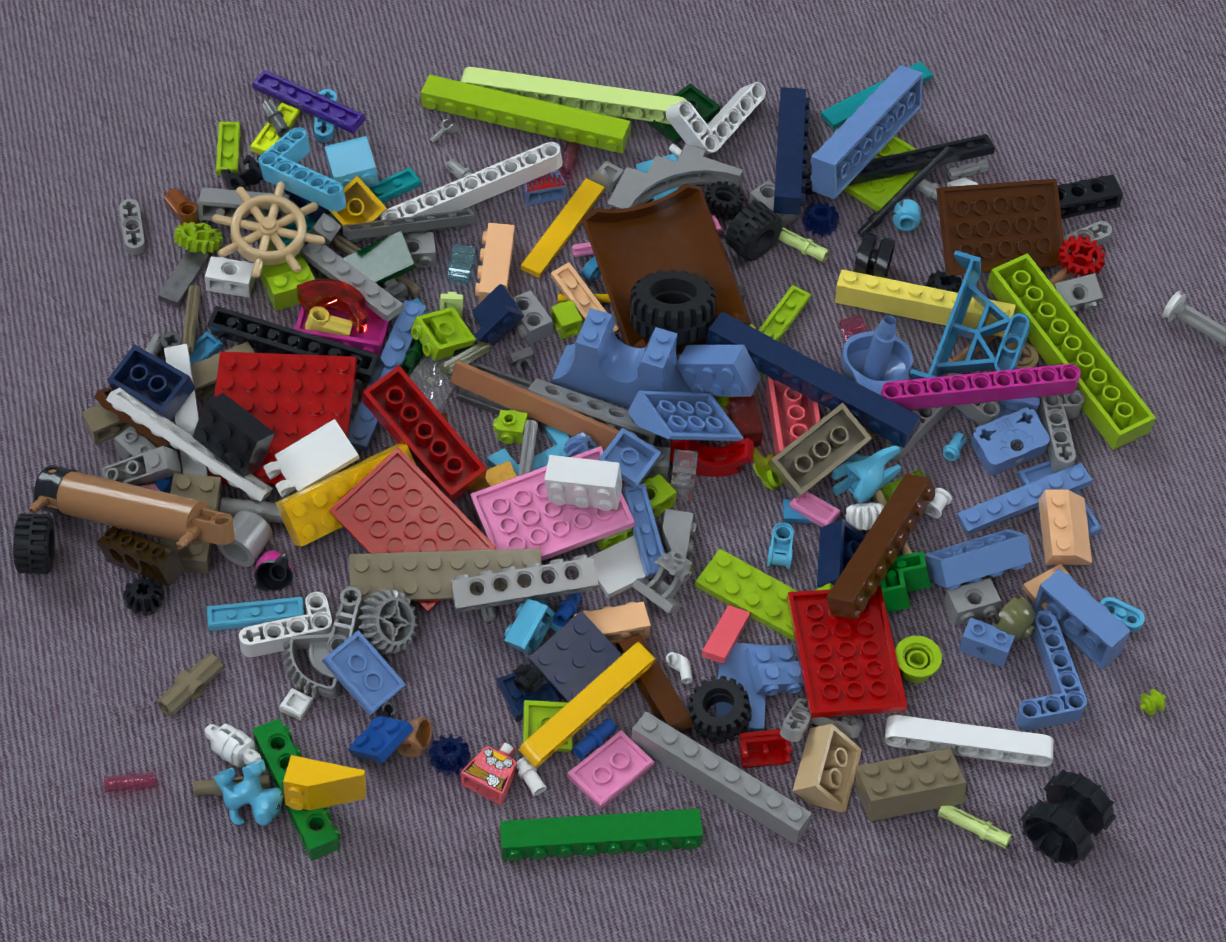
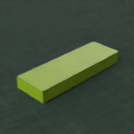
M219 122L216 176H222L221 171L223 169H230L231 174L235 172L238 175L240 122Z

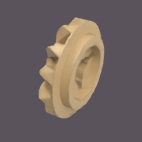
M1025 342L1021 353L1023 361H1018L1016 369L1036 367L1038 362L1037 350L1031 344ZM1009 343L1006 346L1008 350H1015L1018 347L1014 343Z

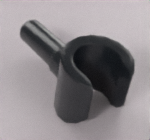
M391 699L377 710L379 716L384 712V709L388 713V718L395 713V707L390 702Z

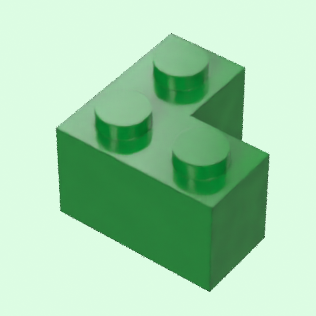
M924 551L897 556L895 562L887 570L885 578L881 580L887 612L910 608L908 592L931 587Z

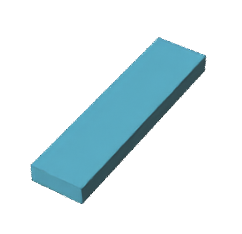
M302 597L206 606L209 631L244 628L304 615Z

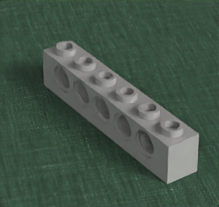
M537 378L527 389L532 393L619 431L623 427L627 431L636 434L638 438L648 444L656 446L659 442L660 435L638 427L627 409Z
M587 555L575 556L572 561L564 562V559H555L550 561V564L540 566V563H531L523 569L507 567L502 569L503 572L493 573L492 570L480 572L479 576L469 577L468 574L458 575L455 577V580H451L455 613L525 602L527 598L537 600L597 590L599 585L594 557L588 558ZM574 570L578 577L575 580H569L566 578L565 572ZM551 574L554 577V582L546 584L542 581L541 576ZM520 578H527L531 585L527 588H522L518 585L517 581ZM496 582H504L507 585V589L503 592L495 590L494 584ZM478 585L482 587L484 592L479 596H475L470 592L472 586Z

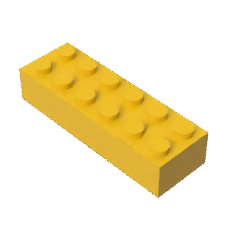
M394 445L275 502L293 544L302 547L343 527L329 513V509L397 447L415 464L408 445Z

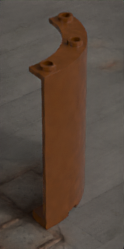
M684 184L676 191L646 204L640 203L634 207L622 209L595 208L582 219L626 345L634 348H645L648 344L649 339L646 340L638 334L630 323V293L632 287L640 278H645L647 274H655L661 270L664 272L669 270H676L678 272L688 271L689 274L695 273L700 278H705L712 285L716 293L715 320L721 312H724L747 325L751 324L701 187ZM707 335L701 340L697 339L694 343L688 344L687 342L683 343V345H676V355L682 354L686 345H709L706 343Z

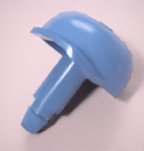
M886 315L875 331L855 334L843 346L841 366L844 375L875 393L881 395L882 387L887 382L909 380V371L913 363L912 352L909 346L896 336L895 317Z

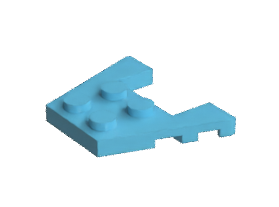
M551 426L545 427V434L555 446L534 456L532 471L547 466L549 455L566 457L567 454L564 452L565 443L569 439L567 433ZM505 448L487 457V463L491 467L510 460L518 477L520 464L517 465Z

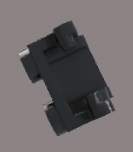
M251 155L246 156V159L242 160L244 165H249V169L237 175L235 172L231 174L230 169H223L221 171V175L226 181V187L229 190H236L238 187H243L246 190L247 186L256 185L263 180L259 163Z

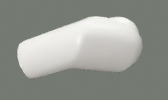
M668 653L666 662L671 668L680 672L681 682L683 684L692 683L693 676L690 661L678 653Z

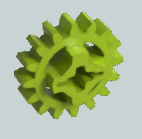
M184 222L183 225H178L175 228L174 242L179 243V247L185 246V250L193 253H214V250H219L223 240L222 233L218 232V229H211V225L206 223Z

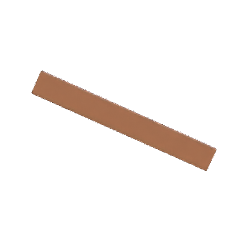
M458 360L455 364L450 383L512 410L527 413L528 417L571 436L583 432L586 436L589 435L596 442L597 447L601 446L603 450H606L619 433V430L462 361Z

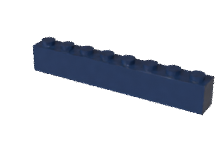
M781 87L774 213L799 215L800 206H805V193L801 192H805L806 179L802 178H806L807 165H803L807 163L808 138L804 137H808L809 111L805 110H809L810 98L806 97V89Z

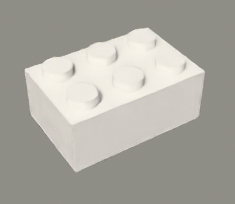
M549 455L544 479L548 502L560 506L569 504L579 508L594 507L603 511L618 510L622 491L620 463Z

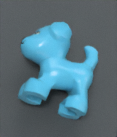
M263 759L255 760L246 764V767H242L244 780L238 784L233 782L236 775L233 767L222 770L213 776L216 785L223 793L224 803L229 809L230 819L233 824H244L245 820L239 815L238 809L245 804L251 805L255 821L260 825L270 824L272 819L281 813L282 802L285 798L284 792L277 787L264 789L260 783L259 775L265 771Z

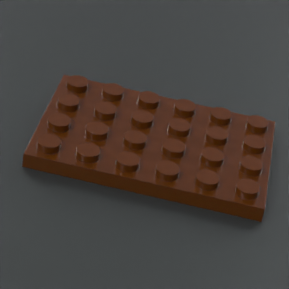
M1057 178L936 188L946 276L966 274L967 270L955 260V250L981 258V273L991 272L992 269L1027 253L1039 268L1061 265L1057 258L1059 255L1058 250L1064 241Z

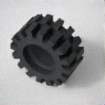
M717 181V185L714 182L711 183V186L707 187L705 193V200L711 215L715 214L717 219L723 217V220H727V217L730 220L734 219V216L742 210L744 193L740 191L741 188L739 186L735 188L733 183L728 185L727 181L724 184L721 181Z

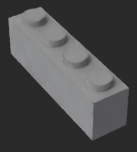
M203 187L198 200L199 220L212 221V216L215 214L233 217L234 212L243 201L238 196L236 190ZM246 191L251 198L259 195H274V193ZM283 194L284 198L290 200V195ZM261 209L260 211L267 217L270 209ZM278 211L276 220L286 216L287 214L282 211ZM252 214L244 219L258 223Z

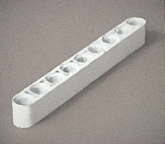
M555 142L542 144L389 208L382 213L381 219L387 220L458 211L558 170L563 164L560 146Z

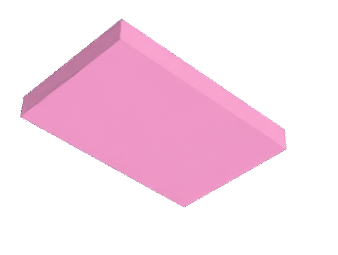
M620 730L567 773V778L601 810L653 768L655 762Z

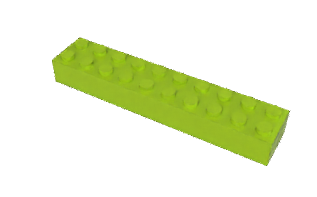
M1027 253L992 269L987 286L1000 302L1016 305L1014 314L1021 313L1028 317L1030 324L1027 338L1048 366L1073 364L1080 369L1081 375L1076 390L1081 391L1084 395L1082 410L1110 447L1115 450L1150 433L1156 417L1030 255Z

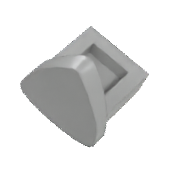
M605 161L592 174L590 180L605 186L604 191L612 192L614 186L622 177L624 170Z

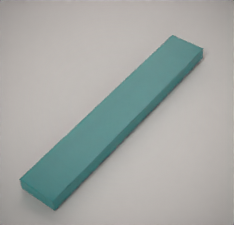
M921 61L908 67L923 73V84L933 77V74ZM888 78L821 111L820 117L832 130L842 126L847 118L851 117L857 108L868 99L869 95L873 94L879 85Z

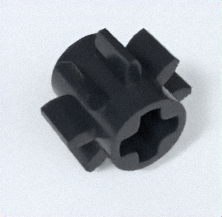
M521 664L514 670L515 679L513 683L519 691L523 693L532 691L535 693L543 686L541 684L543 673L536 665L527 664L524 666Z

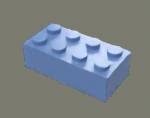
M1010 529L924 554L930 582L943 586L948 590L961 587V583L982 581V577L987 575L991 577L1002 575L1004 570L1010 568L1011 570L1022 569L1025 567V564L1033 562L1027 535Z
M1059 568L1040 585L1033 605L1034 610L1038 613L1044 610L1041 605L1048 603L1047 610L1056 616L1063 636L1098 667L1104 670L1122 653L1131 630L1128 629L1122 620H1118L1112 615L1105 605L1097 602L1088 590L1081 588L1071 575L1064 573Z

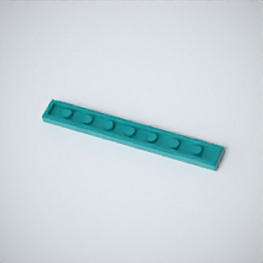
M408 167L379 181L378 186L370 187L369 189L384 204L422 186V181L412 168ZM332 213L328 214V216L333 217L337 221V223L341 224ZM307 215L305 220L307 233H309L317 221H313ZM295 222L282 227L297 231ZM280 237L286 246L294 240Z

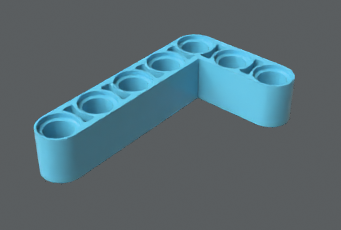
M293 128L259 157L258 161L265 181L277 185L278 182H284L285 190L311 202H316L319 206L330 211H340L346 207L347 202L344 189L340 182L298 164L311 150L307 132L304 128Z

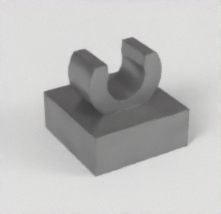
M531 346L507 355L505 359L508 365L515 363L514 369L517 373L522 372L521 362H524L528 369L533 367V363L528 357L534 353Z

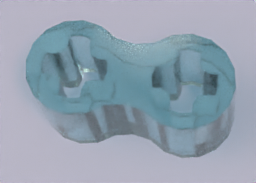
M453 244L447 271L448 281L470 283L476 247Z

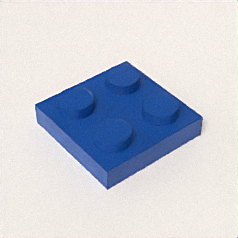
M378 716L371 721L370 726L361 735L356 737L348 751L353 757L383 764L414 729L409 722Z

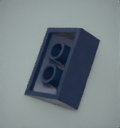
M843 519L820 528L818 588L829 583L835 585L865 538L864 534Z

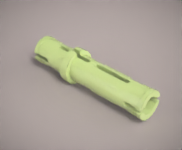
M786 228L782 229L778 238L779 241L798 249L805 256L809 255L816 258L822 263L827 260L830 250L817 245L810 238L806 239Z
M941 806L938 812L939 817L975 833L983 841L986 839L1006 849L1011 840L1012 834L998 829L992 825V822L980 820L954 806Z

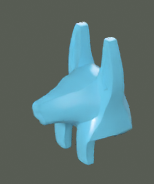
M891 446L876 452L870 457L859 454L852 455L842 465L833 470L832 478L834 480L848 474V478L833 487V493L837 496L849 490L853 494L854 499L859 503L868 502L881 487L890 482L901 471V467L898 464L884 470V465L895 457L901 449L898 446Z

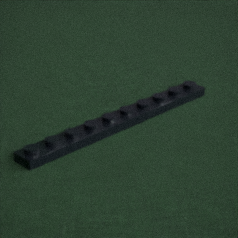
M984 134L872 159L848 186L922 170L946 146L952 150V153L939 166L994 154L995 146L989 136ZM808 173L806 178H802L806 179L805 192H801L805 193V195L816 193L812 191V173Z

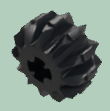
M938 269L936 273H931L925 286L958 293L962 280L961 277H956L957 275L946 276V270L942 272Z
M142 576L139 580L133 577L132 583H126V591L123 593L126 607L132 609L135 615L140 611L144 616L147 614V611L155 614L156 607L162 608V600H164L165 594L160 582L150 578L146 579L145 576Z

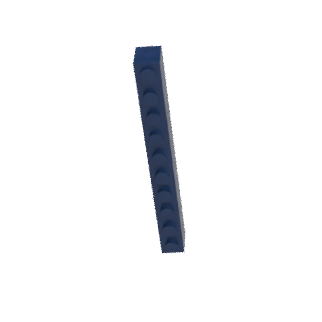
M724 312L719 314L708 329L707 344L744 345L759 372L769 376L772 380L788 386L791 390L807 396L812 401L822 404L831 411L841 403H844L863 427L869 429L874 434L888 439L893 444L905 448L918 428L921 416Z

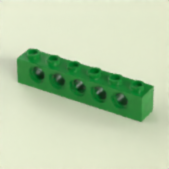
M280 718L253 728L252 733L253 741L261 758L264 760L275 787L280 788L284 792L283 780L286 770L283 768L288 766L291 755L302 757L298 746H293L291 742L292 734L287 725L283 726ZM275 747H283L280 750L274 749ZM284 798L283 804L310 861L339 850L338 840L341 839V835L337 826H332L329 821L331 815L328 807L315 810H294L285 805ZM313 827H322V829L317 831L312 830Z

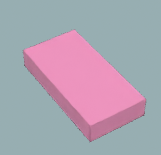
M806 492L799 499L794 497L789 503L790 508L820 527L835 522L840 516L841 510L809 492Z

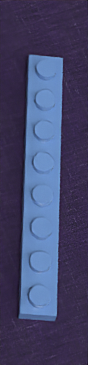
M407 300L404 301V311L398 315L380 357L385 364L380 379L400 365L406 357L405 353L411 348L414 341L411 334L412 325L417 316L424 315L426 311L425 305ZM362 401L350 427L349 441L355 449L367 452L379 421Z

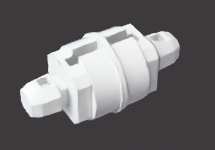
M210 724L205 728V736L211 741V750L224 761H228L232 765L241 768L245 764L261 759L260 754L255 751L254 741L245 735L243 731L237 730L228 724H224L221 727Z

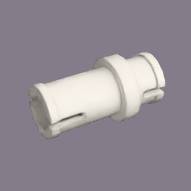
M525 757L518 760L516 766L519 771L518 776L520 779H524L532 795L538 796L543 793L547 787L537 774V768Z

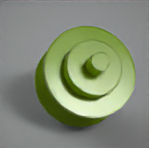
M1151 689L1149 695L1146 693L1141 694L1140 710H1144L1153 716L1156 714V709L1158 711L1165 709L1164 699H1166V696L1164 694L1162 695L1155 689Z

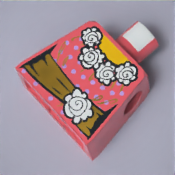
M503 743L498 751L489 746L485 747L461 772V785L502 806L516 774L517 762L511 758L515 753V749L507 743Z

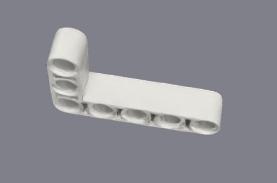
M754 82L740 88L708 125L688 101H681L669 106L666 110V117L686 144L706 150V156L718 151L764 99L766 91L759 82Z

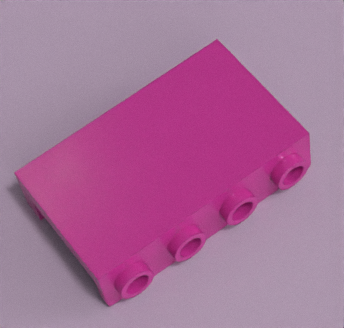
M303 289L301 310L296 326L292 329L368 351L381 357L391 320L386 322L355 297ZM317 306L323 307L332 316L353 321L350 335L343 336L305 329L310 310Z

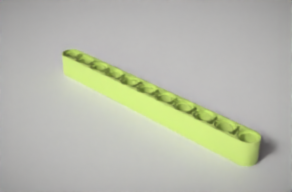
M477 67L465 68L460 81L603 115L651 122L655 120L665 124H671L666 117L667 108L681 101H687L679 96Z

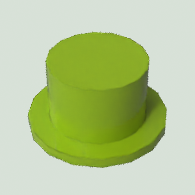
M913 635L906 637L898 643L895 649L900 674L906 681L911 683L925 682L939 670L942 663V653L938 645L924 636Z

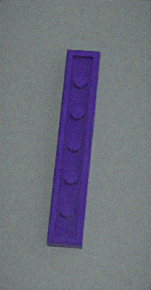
M264 70L252 83L253 89L352 134L366 120L364 114L267 70Z

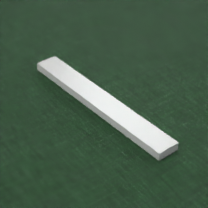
M187 344L164 348L166 363L189 375L193 382ZM195 389L175 415L176 425L193 435L199 420ZM180 450L183 474L208 476L207 466L192 460L189 454Z

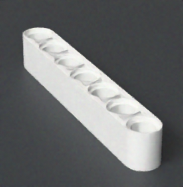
M892 715L886 719L885 743L892 747L928 752L951 748L953 755L1039 767H1046L1053 763L1054 739L1048 735L901 715Z

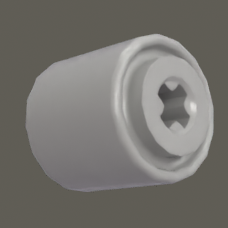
M239 511L233 518L234 542L228 545L217 546L223 556L229 561L243 567H250L255 563L272 538L273 532L270 525L261 516L250 511Z

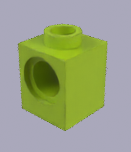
M573 301L560 302L551 306V319L561 340L578 335L581 331L583 320Z

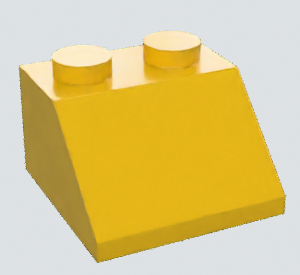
M356 176L343 188L347 202L346 207L340 211L330 212L342 225L372 222L387 208L363 181Z

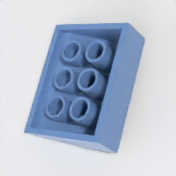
M638 391L628 410L629 415L638 427L667 439L741 441L743 439V436L711 393Z

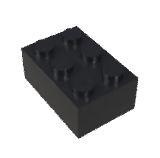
M221 393L205 401L192 437L238 474L245 477L262 467L275 433L226 394Z

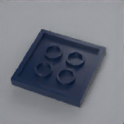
M581 611L530 655L528 660L542 671L543 677L569 703L620 658L622 654L585 613Z

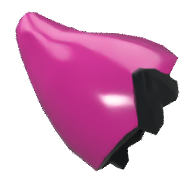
M271 550L265 552L259 558L254 570L256 581L254 588L263 591L281 590L291 583L293 570L288 562L287 553L281 554L278 551Z

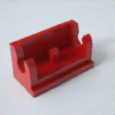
M781 729L739 734L738 749L742 769L791 763V743L780 735Z

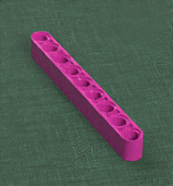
M1073 364L891 381L883 385L881 396L908 410L1062 395L1076 391L1081 371Z

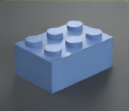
M686 345L676 363L692 393H711L713 396L751 397L761 379L744 345Z

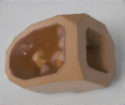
M426 717L414 718L409 722L414 730L396 748L401 755L409 758L418 757L427 749L431 740L432 725Z

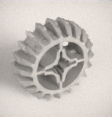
M383 589L370 594V598L364 600L365 606L360 608L363 615L357 617L362 620V624L358 628L363 629L364 637L367 638L377 652L379 651L382 654H397V652L405 650L407 645L412 644L411 638L416 636L414 628L418 627L415 624V619L418 616L413 614L415 606L410 605L411 599L405 598L404 593L397 592L394 589Z

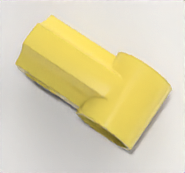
M317 306L310 310L305 329L349 336L353 321L332 316L325 308Z

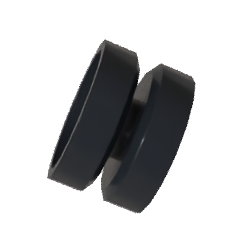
M865 232L856 255L854 272L869 275L872 269V276L887 278L896 240L885 237L881 240L879 248L876 249L877 235Z

